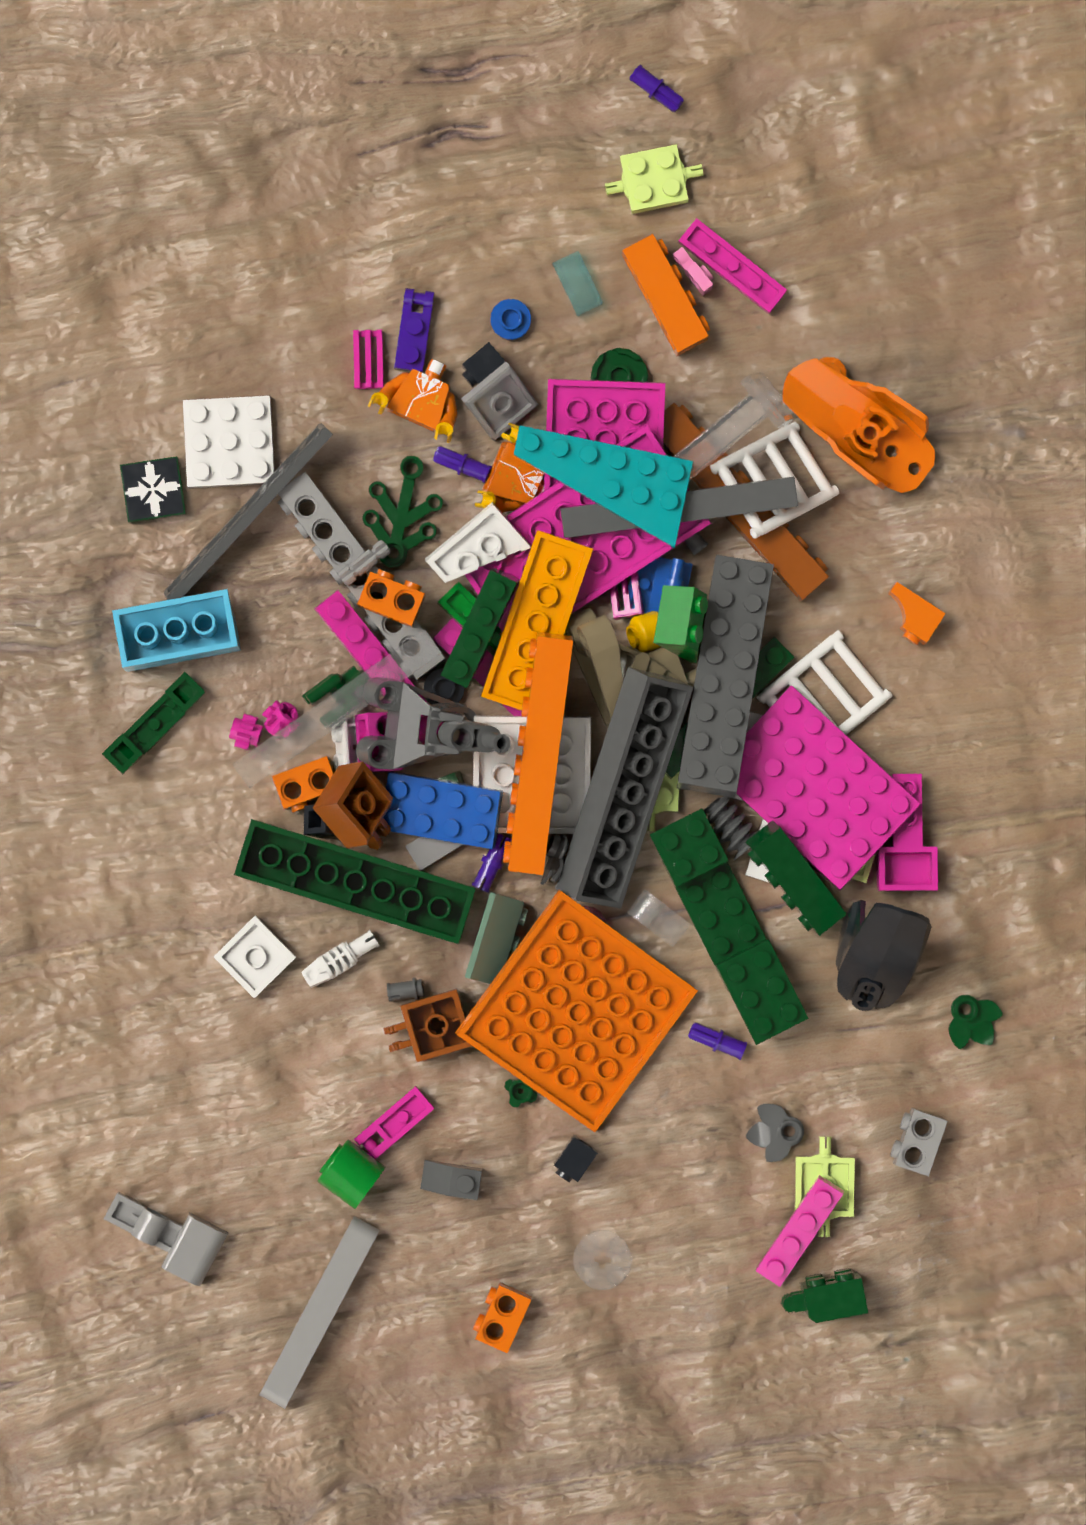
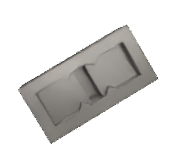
M911 1108L910 1113L905 1112L900 1124V1129L903 1130L900 1141L895 1140L890 1156L894 1158L893 1164L929 1177L948 1121ZM921 1119H926L929 1122V1130L924 1135L916 1134L914 1129L916 1122ZM917 1147L920 1151L919 1159L913 1163L907 1162L905 1159L907 1149Z

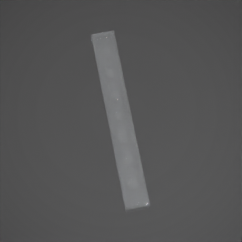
M425 629L232 765L248 788H251L369 705L363 697V689L368 680L375 677H383L403 681L439 656L441 651ZM385 687L380 690L379 697L386 693Z

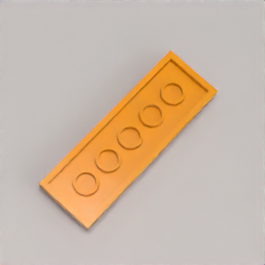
M537 530L481 697L522 710L523 696L529 697L530 688L525 687L527 667L533 668L534 658H529L531 638H537V632L564 635L593 548Z

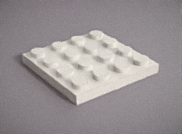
M474 716L475 722L496 727L500 734L507 735L511 740L510 748L505 753L493 751L488 753L474 752L473 785L503 790L497 833H507L509 812H515V805L510 804L512 783L518 784L519 776L514 775L516 754L522 755L523 746H518L520 725H526L527 717ZM563 717L549 834H574L590 786L591 717Z

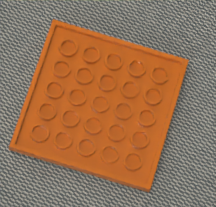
M558 890L455 1033L587 1128L596 1132L698 990L561 890Z

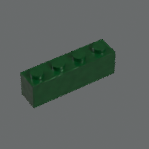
M495 567L490 569L441 676L465 688L471 685L520 579Z
M773 820L745 842L751 849L747 853L757 867L761 865L765 867L768 871L764 875L774 889L778 886L785 893L781 896L782 900L791 910L796 907L801 914L797 919L808 932L813 929L821 936L847 915L781 827Z

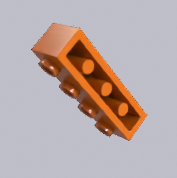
M651 234L622 250V257L675 355L679 356L707 341L709 337L707 332L710 331V327L703 315L698 317L693 307L697 304L690 290H683L679 282L683 278L675 264L670 266L666 258L669 252L663 240H656L654 234Z

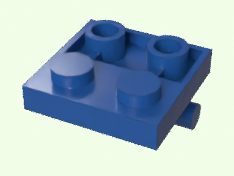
M658 557V559L638 570L644 613L651 611L659 612L663 585L688 587L693 564L686 563L681 559L673 558L671 560ZM630 578L628 591L631 609H634V596Z

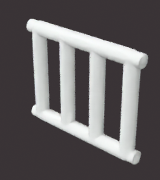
M797 422L786 425L710 465L712 473H718L725 485L738 484L729 468L740 462L743 463L754 482L763 481L766 478L752 456L765 450L782 478L793 477V472L775 445L788 438L821 492L808 498L795 477L797 507H791L787 510L784 508L772 510L775 516L764 522L760 520L756 512L743 514L752 528L750 529V534L754 539L839 495V489L835 485H830L799 435L800 427Z
M837 630L766 687L757 696V699L762 704L766 703L771 707L778 700L775 695L787 685H792L837 728L847 735L884 705L893 695L887 689L883 690L842 641L844 639L842 632ZM834 648L873 695L874 698L862 708L857 705L821 661L820 658ZM809 667L814 669L851 714V717L840 726L835 724L799 680L798 676Z

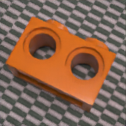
M378 569L377 574L370 572L357 605L413 628L426 596L425 593L421 592L422 586L407 580L404 585L393 581L394 575ZM383 584L387 587V594L383 599L378 600L371 596V589L374 585ZM410 595L414 598L415 603L410 610H402L398 607V600L401 596Z
M328 756L272 776L284 809L291 808L292 813L304 809V806L308 805V801L319 798L324 788L317 789L313 784V778L317 773L324 772L328 775L329 780L331 779L334 770ZM292 782H297L301 786V794L296 799H290L286 795V787Z
M499 1282L497 1289L491 1287L485 1303L489 1304L486 1314H479L473 1330L477 1331L475 1339L508 1353L532 1300V1296ZM511 1296L515 1300V1306L511 1310H503L498 1303L501 1297ZM499 1323L503 1327V1333L498 1337L490 1336L486 1330L489 1324Z

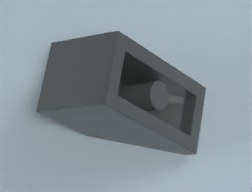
M425 1160L420 1189L451 1197L478 1200L483 1168Z

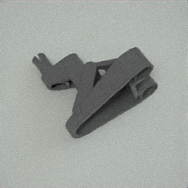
M375 677L368 680L364 686L363 697L369 705L388 710L385 736H365L357 744L356 755L358 759L369 766L378 769L394 770L450 754H460L462 751L487 753L496 751L498 753H505L510 748L511 740L507 735L500 734L496 727L475 722L474 716H477L476 713L463 704L450 701L393 678ZM385 687V696L380 700L379 692ZM419 695L439 703L429 705ZM421 715L428 716L425 744H418ZM443 721H446V722H444V723L440 726L439 731H438V736H439V739H440V741H441V743H440L439 740H438V738H437V733H436V731H437V728H438V726L440 725V723L443 722ZM459 729V738L456 741H454V733L456 730ZM378 746V755L372 758V751Z

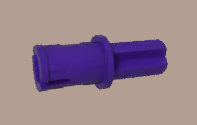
M641 64L631 74L630 81H633L646 91L650 99L655 98L670 111L676 112L683 104V98L665 85L664 79L659 80L643 68Z
M442 446L436 449L433 457L435 463L457 471V475L462 473L483 483L486 482L492 467L469 458L467 453L462 455Z
M693 1023L688 1034L690 1039L712 1047V1051L716 1052V1050H719L741 1060L747 1046V1042L723 1034V1030L718 1032L699 1023Z

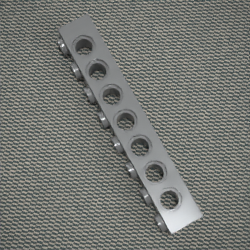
M304 472L279 492L281 499L277 503L287 516L293 513L299 521L294 526L304 539L309 536L316 544L312 550L321 562H324L326 559L333 567L329 572L340 586L344 582L340 579L338 573L346 566L349 568L351 566L350 563L365 551L307 473ZM305 501H311L315 504V511L309 516H303L299 512L300 505ZM323 524L330 525L333 530L332 535L328 539L318 538L317 529ZM341 547L347 548L350 551L349 559L343 563H339L334 559L335 551ZM376 566L365 572L367 578L370 572L377 574L378 568ZM351 583L346 585L351 591L347 594V597L358 609L357 603L364 585L356 586ZM383 584L374 585L371 589V596L381 594L385 597L387 587ZM399 598L398 607L402 610H408ZM364 609L368 614L364 618L374 632L378 629L385 637L381 641L391 656L395 653L399 655L403 661L399 666L409 679L414 676L418 681L445 661L443 655L417 621H415L413 628L402 624V628L398 632L391 633L386 629V622L389 618ZM414 640L419 643L420 649L416 655L408 656L404 653L403 646L407 641Z

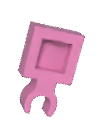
M683 247L677 250L672 257L685 271V275L701 295L704 296L713 287L711 282L713 279L712 274L704 265L699 267L696 262H693Z

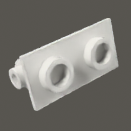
M343 718L332 726L331 729L332 740L336 745V754L333 758L335 771L340 765L358 762L356 750H353V744H357L355 718Z

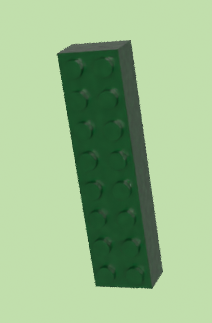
M254 819L250 821L234 873L235 876L455 944L460 943L476 892L475 887Z

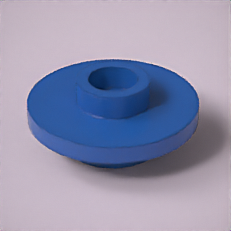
M503 300L492 310L490 317L491 326L494 332L503 339H518L525 335L530 327L531 315L529 309L519 300Z

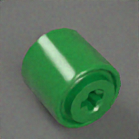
M348 1139L344 1145L339 1144L319 1171L321 1176L317 1181L353 1209H356L386 1166Z

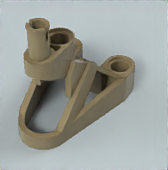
M590 608L570 616L565 632L567 636L573 637L572 650L607 729L628 667L673 677L694 687L696 669L684 674L678 655L664 648L647 654L636 648L618 643L608 618L605 615L596 618Z

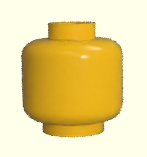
M657 611L637 615L630 620L629 626L626 627V635L633 648H637L642 652L661 648L653 643L658 618Z

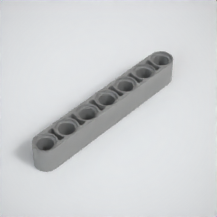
M355 1216L353 1217L261 1390L260 1396L284 1409L286 1408L380 1229Z

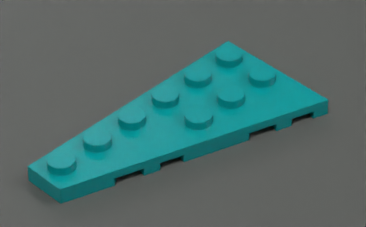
M519 426L514 456L675 549L693 461Z

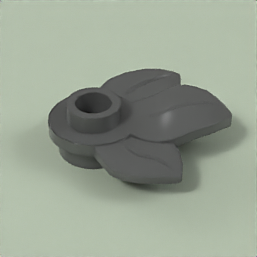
M553 834L546 850V855L550 858L545 866L540 884H546L550 877H552L551 881L553 882L559 879L563 869V858L569 848L566 835L561 834L559 836Z
M759 1105L757 1110L761 1121L749 1129L746 1139L756 1146L766 1148L765 1158L767 1162L780 1161L788 1155L791 1146L798 1144L802 1140L804 1127L797 1118L788 1117L784 1109L778 1105ZM787 1126H793L795 1129V1133L790 1137L784 1134V1129Z

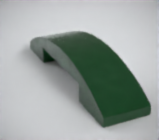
M184 672L102 755L123 775L151 750L206 692Z

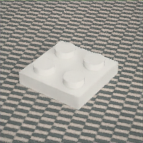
M254 916L214 958L253 998H256L296 956L257 916Z

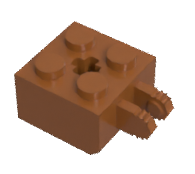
M363 761L338 766L314 804L313 809L346 848L367 845L371 849L378 850L383 845L380 836L386 837L391 831L390 825L384 819L385 814L393 803V797Z
M457 988L402 1004L400 1007L405 1022L383 1028L384 1033L389 1035L407 1028L410 1039L392 1043L389 1045V1050L393 1052L412 1046L417 1062L472 1046L455 1033L466 1018ZM438 1017L439 1021L444 1020L443 1032L437 1033L436 1029H430L429 1024L433 1023L432 1018Z

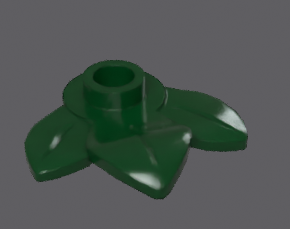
M970 995L956 997L951 1004L953 1019L948 1027L951 1041L958 1049H962L969 1039L983 1045H992L994 1029L991 1022L1003 1015L999 1006L988 999L977 1001ZM962 1004L970 1006V1012L966 1015L960 1012Z

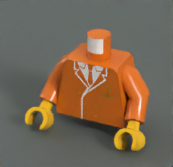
M433 359L430 360L425 373L412 369L410 373H401L387 382L379 392L374 393L368 403L369 408L374 403L380 405L378 411L380 415L383 414L387 406L388 412L434 432L435 440H437L440 434L447 435V443H450L452 440L453 428L458 416L456 398L450 392V385L440 381L447 366Z
M509 422L508 425L512 429L510 435L501 434L503 439L510 442L501 443L483 489L477 492L482 494L483 501L481 504L475 503V507L486 508L493 502L502 513L511 512L533 499L535 495L537 496L544 492V480H542L544 473L514 456L519 426Z

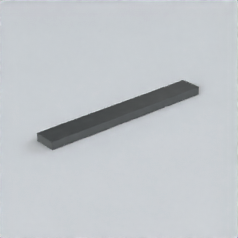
M322 423L316 426L165 589L164 595L167 600L182 598L330 439L333 434Z
M795 477L689 490L686 494L681 522L797 507ZM597 503L560 508L564 538L639 528Z

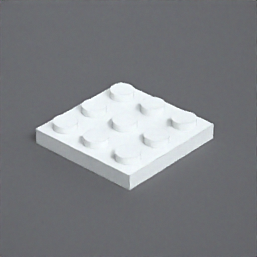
M270 396L183 400L188 488L264 484L275 472Z

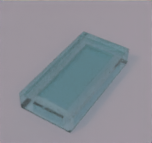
M579 251L552 263L577 317L603 305V301Z

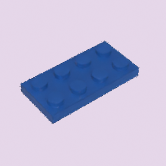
M392 771L388 772L386 790L393 797V803L385 814L384 819L390 825L391 832L487 849L495 848L503 790Z

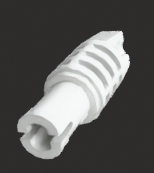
M369 930L351 943L342 942L318 957L302 971V975L311 988L353 967L358 962L357 958L380 945Z

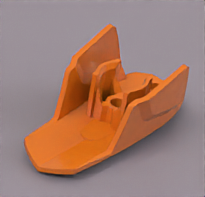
M817 358L805 361L788 372L783 385L782 402L821 439L830 445L834 453L862 477L883 490L887 487L904 493L917 489L935 463V449L925 436L929 430V418L924 413L887 388L874 386L868 382L851 380ZM888 446L895 448L897 454L895 457L886 455L885 450ZM912 463L916 464L919 468L918 473L915 475L911 474L908 470L909 465Z

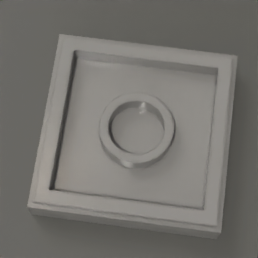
M507 362L503 363L461 398L493 441L511 428L508 425L509 422L516 424L539 405Z

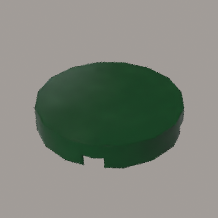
M615 348L604 352L597 358L592 366L590 379L648 382V371L644 361L638 354L629 349Z

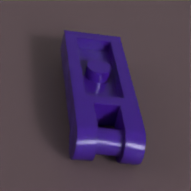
M405 288L394 369L404 371L415 369L423 373L435 292L426 291L424 294L414 292V289ZM413 304L423 305V313L412 312Z

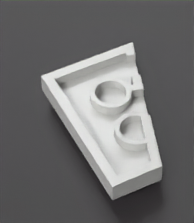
M492 502L426 557L425 560L446 583L478 570V567L505 559L506 556L520 550L521 552L527 550L531 546Z

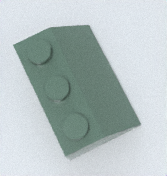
M490 892L466 970V978L488 984L492 983L505 965L509 952L513 953L517 948L520 937L514 936L517 925H524L528 909L523 908V901Z

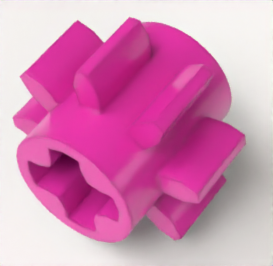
M276 700L262 714L267 718L264 726L273 736L282 735L284 738H287L300 725L296 721L298 717L296 708L288 702L280 704Z
M245 713L242 719L235 717L229 734L230 739L236 740L235 747L249 750L250 745L258 746L263 725L257 724V717Z

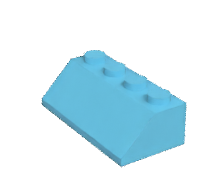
M228 589L112 611L121 664L126 672L241 651Z

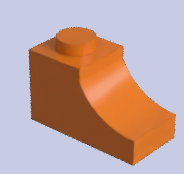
M896 582L888 594L898 603L901 609L903 624L900 630L905 632L903 637L914 645H918L919 642L924 645L928 642L946 613Z

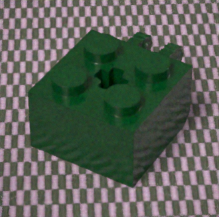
M851 1268L834 1271V1276L823 1277L822 1274L806 1276V1281L799 1282L801 1290L784 1294L780 1303L785 1312L787 1311L788 1313L805 1311L809 1319L815 1323L868 1313L862 1278L857 1271H851Z

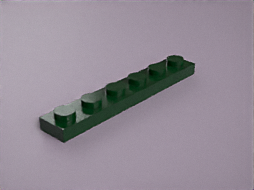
M775 637L759 652L752 699L794 658ZM687 723L679 730L665 774L670 779L680 771Z

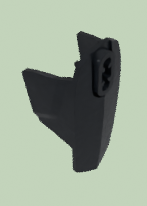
M860 900L851 905L847 915L842 919L836 956V967L838 970L837 988L844 999L852 1000V1005L856 1009L869 1011L874 1007L875 1009H881L891 1006L904 993L921 960L932 926L929 918L922 914L885 903H875L865 918L866 901Z

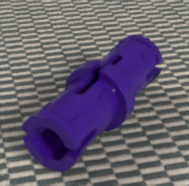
M497 833L495 848L489 849L486 856L483 855L481 859L483 864L474 882H472V886L480 888L485 878L481 890L487 893L490 891L489 889L498 870H502L504 866L501 863L503 861L505 841L511 842L510 838L505 837L501 847H499L504 837Z

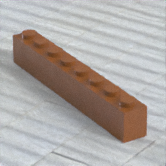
M674 402L664 411L663 447L672 457L693 461L690 478L700 489L726 486L718 473H712L710 465L728 456V454L722 448L716 450L710 443L713 439L702 426L697 428L691 422L693 416L684 405L678 407ZM732 467L729 468L738 484L751 482L741 470L736 472ZM770 510L756 512L762 522L775 516ZM743 514L725 516L766 563L774 564L773 571L800 602L829 577L825 573L828 571V568L818 557L813 559L806 551L809 548L806 542L799 535L794 538L787 530L790 526L788 522L754 539L750 534V529L752 528Z

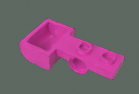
M892 774V778L921 805L892 835V847H881L877 851L878 891H938V847H923L922 774Z

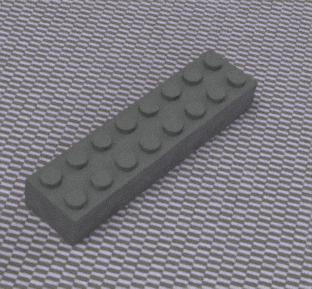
M716 555L708 596V609L705 614L703 638L700 644L677 783L678 789L735 798L774 564Z
M628 667L556 887L557 890H561L576 901L621 909L693 690L692 686L673 677Z

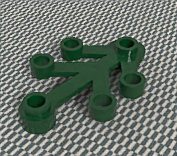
M407 456L400 464V470L404 479L397 509L386 494V487L382 482L376 481L369 486L370 496L378 501L393 525L391 538L380 524L378 512L367 510L362 516L363 523L371 528L378 541L382 540L390 549L396 548L399 551L397 558L392 559L388 555L384 559L380 558L384 565L391 568L399 567L406 561L408 550L424 540L434 539L437 534L435 525L425 522L420 526L418 532L402 540L406 527L430 512L440 511L443 507L442 498L437 494H431L426 498L425 502L409 511L415 480L424 471L422 461L416 456ZM411 463L418 466V470L414 474L407 472V466ZM376 485L383 488V493L379 496L372 493V489ZM437 498L440 501L439 506L431 508L429 506L430 499ZM368 514L376 515L377 520L374 524L366 522ZM426 526L433 528V534L429 537L424 536L422 533L423 528Z

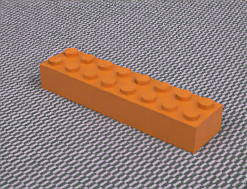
M537 632V638H531L529 658H534L533 668L527 667L525 687L530 688L529 697L523 696L521 717L527 718L526 725H520L518 746H523L522 755L516 754L514 775L519 776L518 784L512 783L510 804L515 805V812H509L507 822V834H512L511 842L505 841L503 863H508V871L543 875L573 646L572 636Z

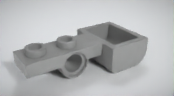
M117 1192L104 1217V1220L128 1231L140 1241L168 1252L161 1267L196 1286H201L228 1235L227 1231L190 1212L184 1224L181 1225L120 1192Z

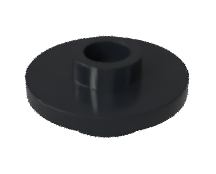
M444 668L431 672L424 682V690L459 703L464 695V687L441 676ZM426 698L427 701H428L430 704L439 703V702H436V701H433V700H431V699Z

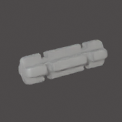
M380 540L372 546L373 549L371 551L368 549L351 562L349 568L346 566L338 573L345 585L353 583L358 575L362 576L375 566L380 558L384 559L390 554V548L384 541Z

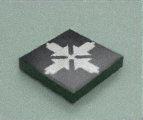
M177 456L120 465L128 523L187 515Z

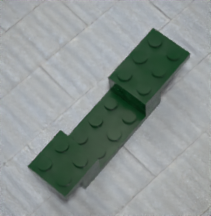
M701 808L650 834L662 859V863L755 1045L809 1019L769 939H766L727 862L729 860L703 809Z

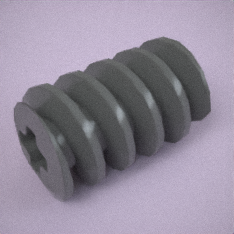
M718 797L703 811L708 815L709 823L716 824L713 828L714 833H723L719 842L721 844L727 841L731 842L727 852L738 851L734 858L736 860L749 849L745 842L758 831L749 834L753 824L751 822L741 824L745 818L743 813L734 816L738 806L734 804L727 807L726 805L730 797Z

